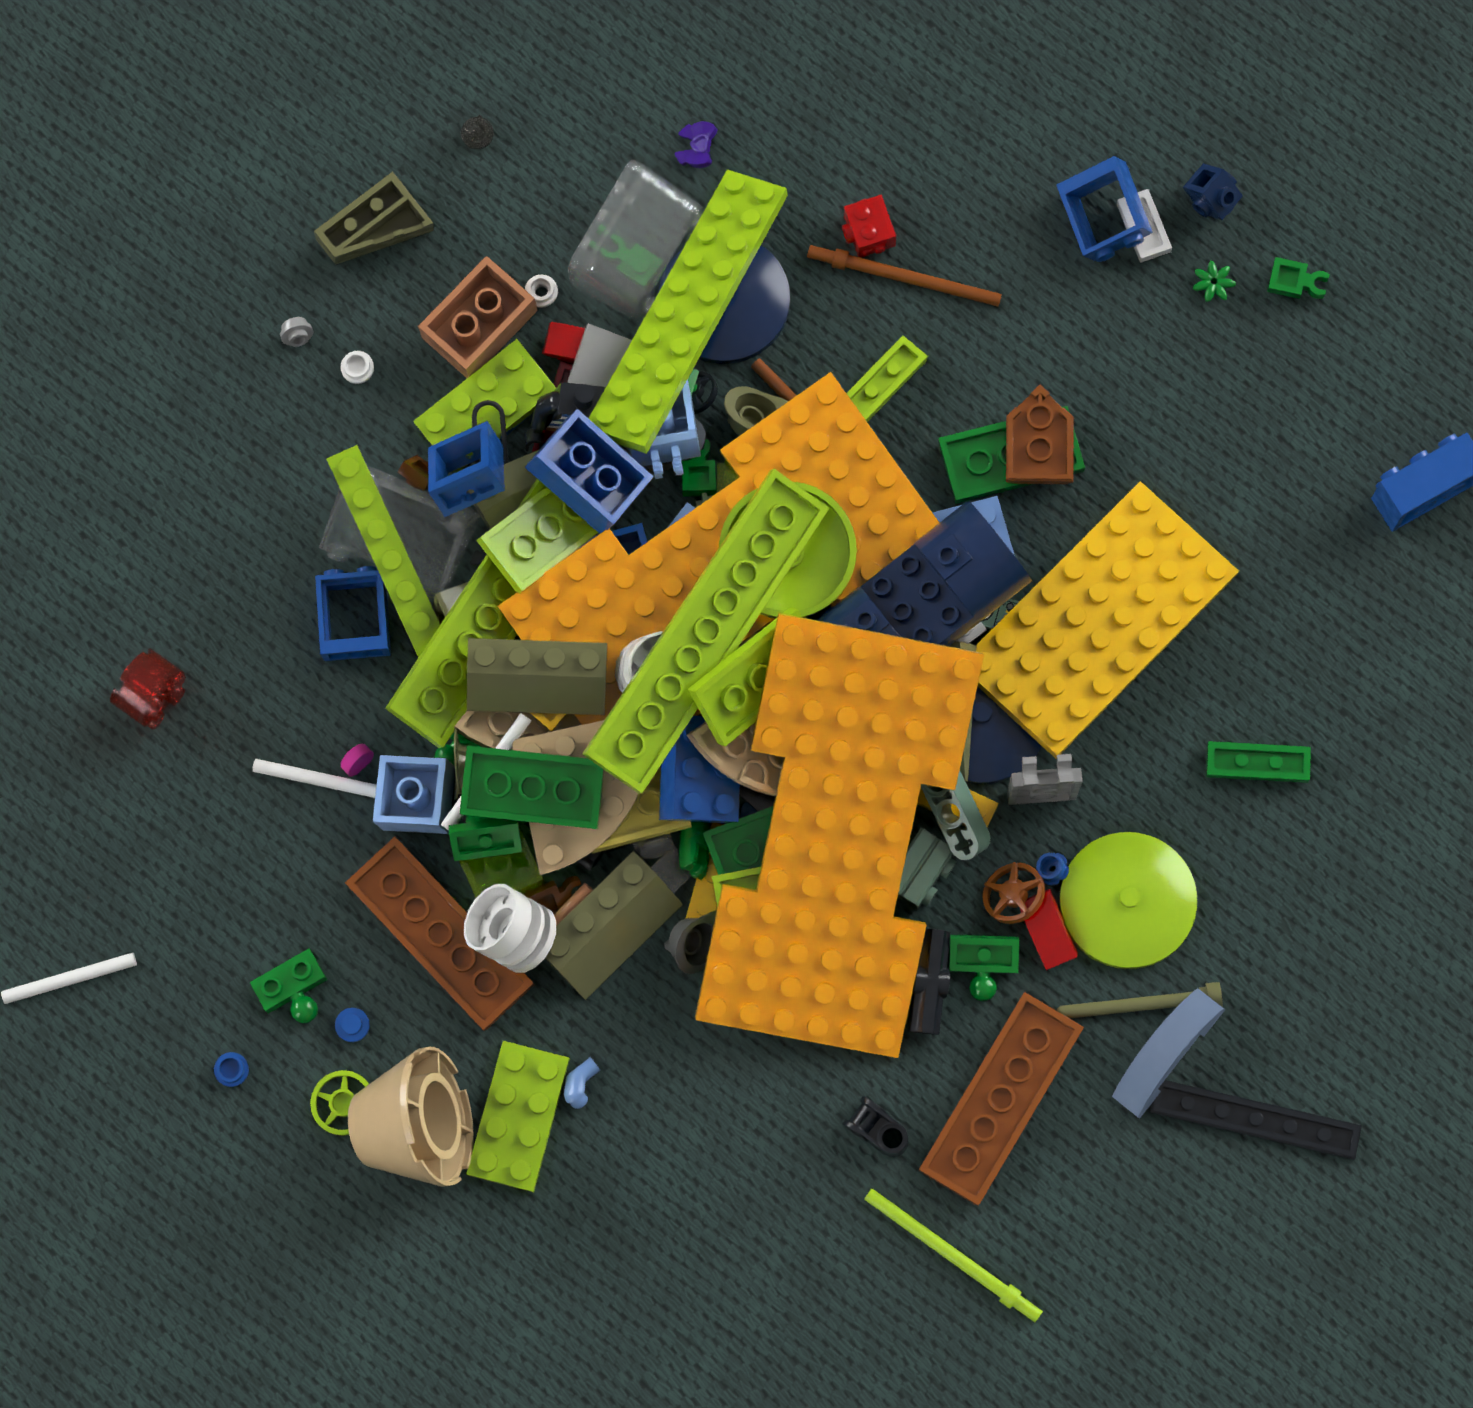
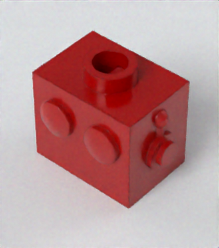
M882 194L844 206L846 224L842 225L843 234L847 244H854L858 257H864L873 253L879 254L884 252L885 249L896 246V234Z

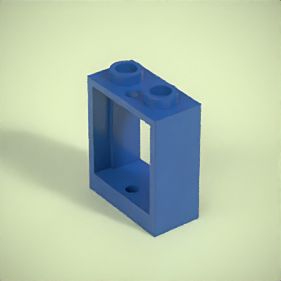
M1115 156L1056 185L1081 252L1086 258L1097 262L1106 261L1115 256V251L1123 247H1135L1144 242V237L1153 233L1125 161ZM1118 180L1135 226L1097 244L1080 198Z
M488 421L428 447V493L444 517L505 491L503 444ZM481 458V462L449 475V472ZM471 489L474 490V493L470 494L467 491Z
M364 566L358 568L357 572L344 573L341 569H330L324 571V575L315 576L320 655L323 660L334 661L390 656L391 644L387 589L377 567ZM376 587L380 636L331 640L328 591Z

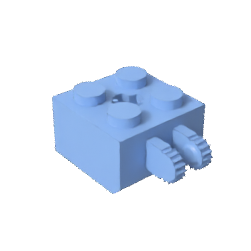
M688 379L648 453L645 454L630 449L632 458L642 467L653 465L655 479L663 478L662 463L672 461L673 471L677 476L684 474L683 459L701 456Z

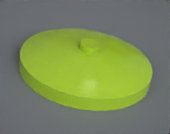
M800 482L794 483L826 505L829 510L760 613L775 619L778 617V613L782 614L790 607L798 609L802 618L814 615L828 607L841 595L847 586L856 562L855 533L842 507L822 490ZM758 488L744 496L729 513L721 531L719 547Z
M1135 832L1109 834L1085 846L1069 864V873L1062 880L1060 889V912L1073 942L1092 959L1115 968H1143L1154 965L1169 957L1188 936L1197 911L1195 882L1185 861L1173 848L1163 841Z

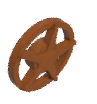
M1016 862L1007 864L996 870L988 881L985 882L983 903L987 912L1001 923L1014 924L1022 922L1031 917L1043 902L1045 895L1043 878L1035 868L1028 864ZM1018 870L1030 872L1036 879L1022 882L1018 879ZM1011 872L1009 880L1003 884H995L1003 875ZM1038 886L1036 898L1027 909L1025 901L1028 898V891ZM992 890L998 892L1001 898L994 910L990 904ZM1007 906L1011 908L1020 907L1024 911L1014 916L999 915Z

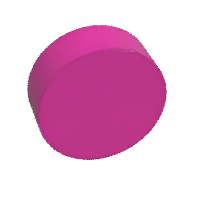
M358 744L343 757L341 768L350 777L355 776L371 762L374 752L366 744Z

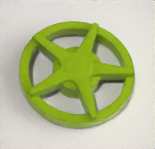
M335 1071L324 1076L312 1092L310 1104L315 1121L325 1131L334 1135H349L348 1129L338 1130L329 1127L338 1116L348 1117L349 1105L354 1096L348 1090V1077L359 1080L365 1087L369 1085L365 1078L352 1071ZM343 1076L341 1089L334 1091L331 1095L320 1092L328 1081ZM318 1096L329 1101V1108L332 1111L325 1123L318 1114Z

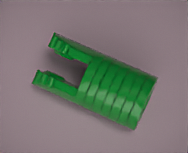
M691 822L692 827L680 830L679 866L682 870L690 871L689 874L693 878L702 880L707 875L709 863V849L702 832L710 830L711 822Z

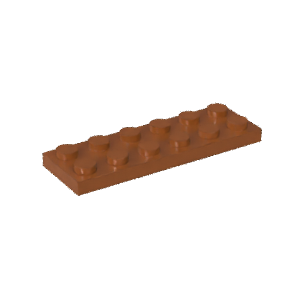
M396 837L392 838L345 882L353 893L484 1032L534 986V983L525 973H515L467 945L464 938V922L467 912Z
M1024 992L918 1171L974 1205L979 1206L1084 1027Z

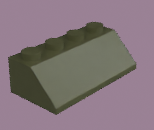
M468 638L467 711L605 715L607 643Z
M633 851L556 926V936L545 960L586 1000L683 904L662 879Z

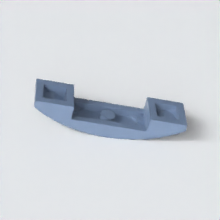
M1200 989L1194 990L1174 1009L1149 1038L1125 1072L1112 1097L1140 1119L1161 1092L1158 1089L1197 1038L1200 1035L1204 1037L1225 1009Z

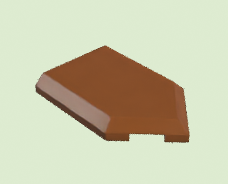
M1040 384L1018 407H1015L1006 416V482L1012 484L1073 483L1074 417L1065 408H1062Z

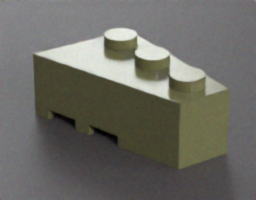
M392 171L317 228L314 234L316 241L336 265L434 231V223Z

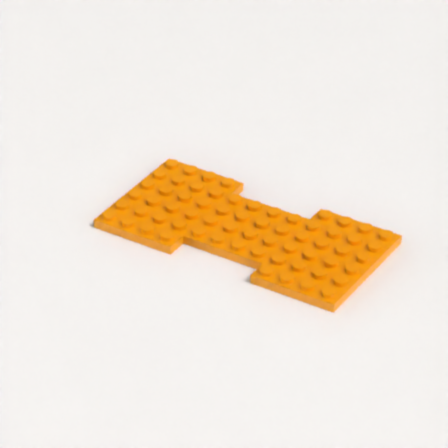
M831 372L721 448V454L739 478L633 553L628 555L610 528L606 529L546 571L542 577L520 594L517 592L498 605L499 610L521 640L607 643L605 715L574 714L581 725L606 719L622 695L615 678L616 661L622 649L632 640L665 630L718 550L721 531L729 513L744 496L760 487L770 470L776 469L792 482L808 484L822 490L842 507L852 524L857 548L855 567L847 586L841 595L830 604L831 607L839 603L856 588L866 583L913 546L918 539L939 524L937 518ZM760 614L741 643L770 624L775 618ZM697 709L693 716H698L701 714L699 709Z
M778 613L750 749L754 752L784 757L757 890L722 884L695 1015L696 1021L894 1058L899 1057L927 925L925 922L895 917L896 901L921 784L951 790L956 789L984 658L983 653Z

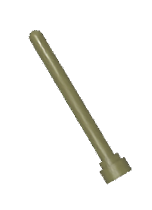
M1220 982L1205 983V987H1199L1203 993L1223 1007ZM1192 992L1062 1005L1056 1011L1071 1019L1177 1007Z

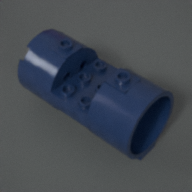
M968 500L862 586L856 588L818 618L817 621L950 646L1031 583L1032 580L1007 545Z

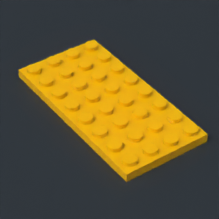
M1140 481L976 644V652L984 654L978 687L1056 759L1057 755H1060L1230 583L1239 570Z

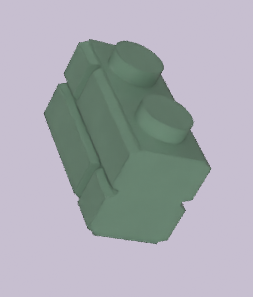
M920 828L908 846L897 897L915 910H918L921 904L928 907L938 892V889L933 886L940 876L946 879L957 861L952 859L954 854L950 850L949 845L923 828Z

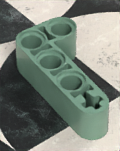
M959 771L955 790L921 784L923 793L954 856L961 860H969L988 848L991 839L990 833L961 771ZM951 804L958 807L960 817L954 815L951 810ZM965 823L966 827L961 829L960 825ZM968 839H971L973 843L969 844Z

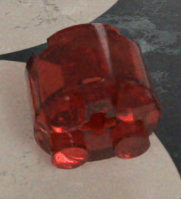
M150 648L148 649V654L143 651L125 669L119 678L124 682L120 691L115 688L113 689L110 702L142 726H148L154 730L163 720L165 715L163 711L169 703L175 706L183 697L186 691L182 687L186 679L185 673Z

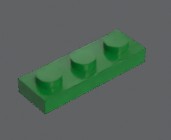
M1208 741L1206 777L1308 783L1310 781L1311 747Z

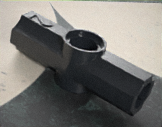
M938 929L925 930L912 991L909 1032L939 1035L943 999L947 997L950 985V971L947 968L951 932Z

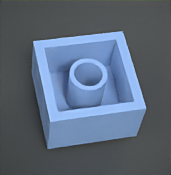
M380 755L373 822L383 831L449 834V830L444 828L441 823L452 809L455 767L446 758Z

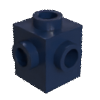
M1204 163L1183 186V189L1194 202L1192 204L1193 209L1205 218L1210 216L1223 220L1243 197L1236 187V179L1224 169Z

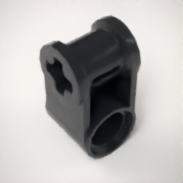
M862 1096L859 1108L850 1120H844L842 1124L857 1137L870 1143L884 1155L889 1157L902 1155L908 1147L906 1129L888 1116L882 1108L870 1099ZM895 1131L902 1136L903 1141L900 1146L888 1148L883 1144V1138L888 1132Z

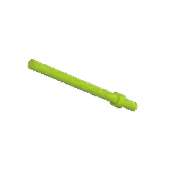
M871 1189L866 1195L865 1201L1000 1297L999 1302L1009 1309L1014 1307L1034 1323L1038 1320L1043 1311L1022 1297V1292L1012 1284L1008 1287L874 1189Z

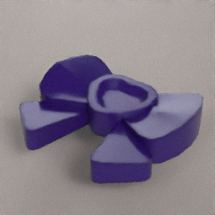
M706 121L694 123L692 126L688 124L678 133L680 137L692 140L690 142L691 150L674 153L682 166L689 164L694 168H705L712 164L709 155L711 140L718 131L713 124Z

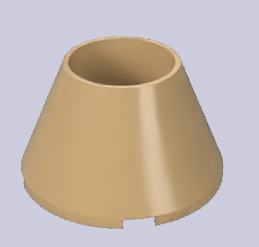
M435 1047L419 1048L353 1096L348 1110V1130L353 1149L364 1165L442 1187L455 1185L462 1180L459 1175L462 1169L469 1168L473 1151L472 1112L466 1089H459L453 1075L459 1071L443 1051Z

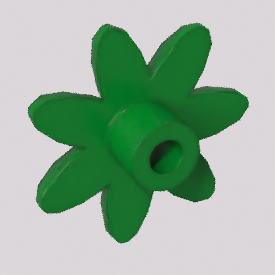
M1211 260L1208 263V272L1201 269L1195 270L1196 276L1203 281L1196 283L1193 286V290L1202 291L1206 289V302L1211 301L1215 293L1222 300H1226L1227 293L1224 288L1234 287L1236 282L1225 278L1230 271L1229 266H1225L1217 272V267L1214 261Z

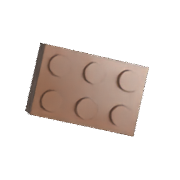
M486 256L425 318L418 328L422 339L468 378L491 360L538 310L535 298Z

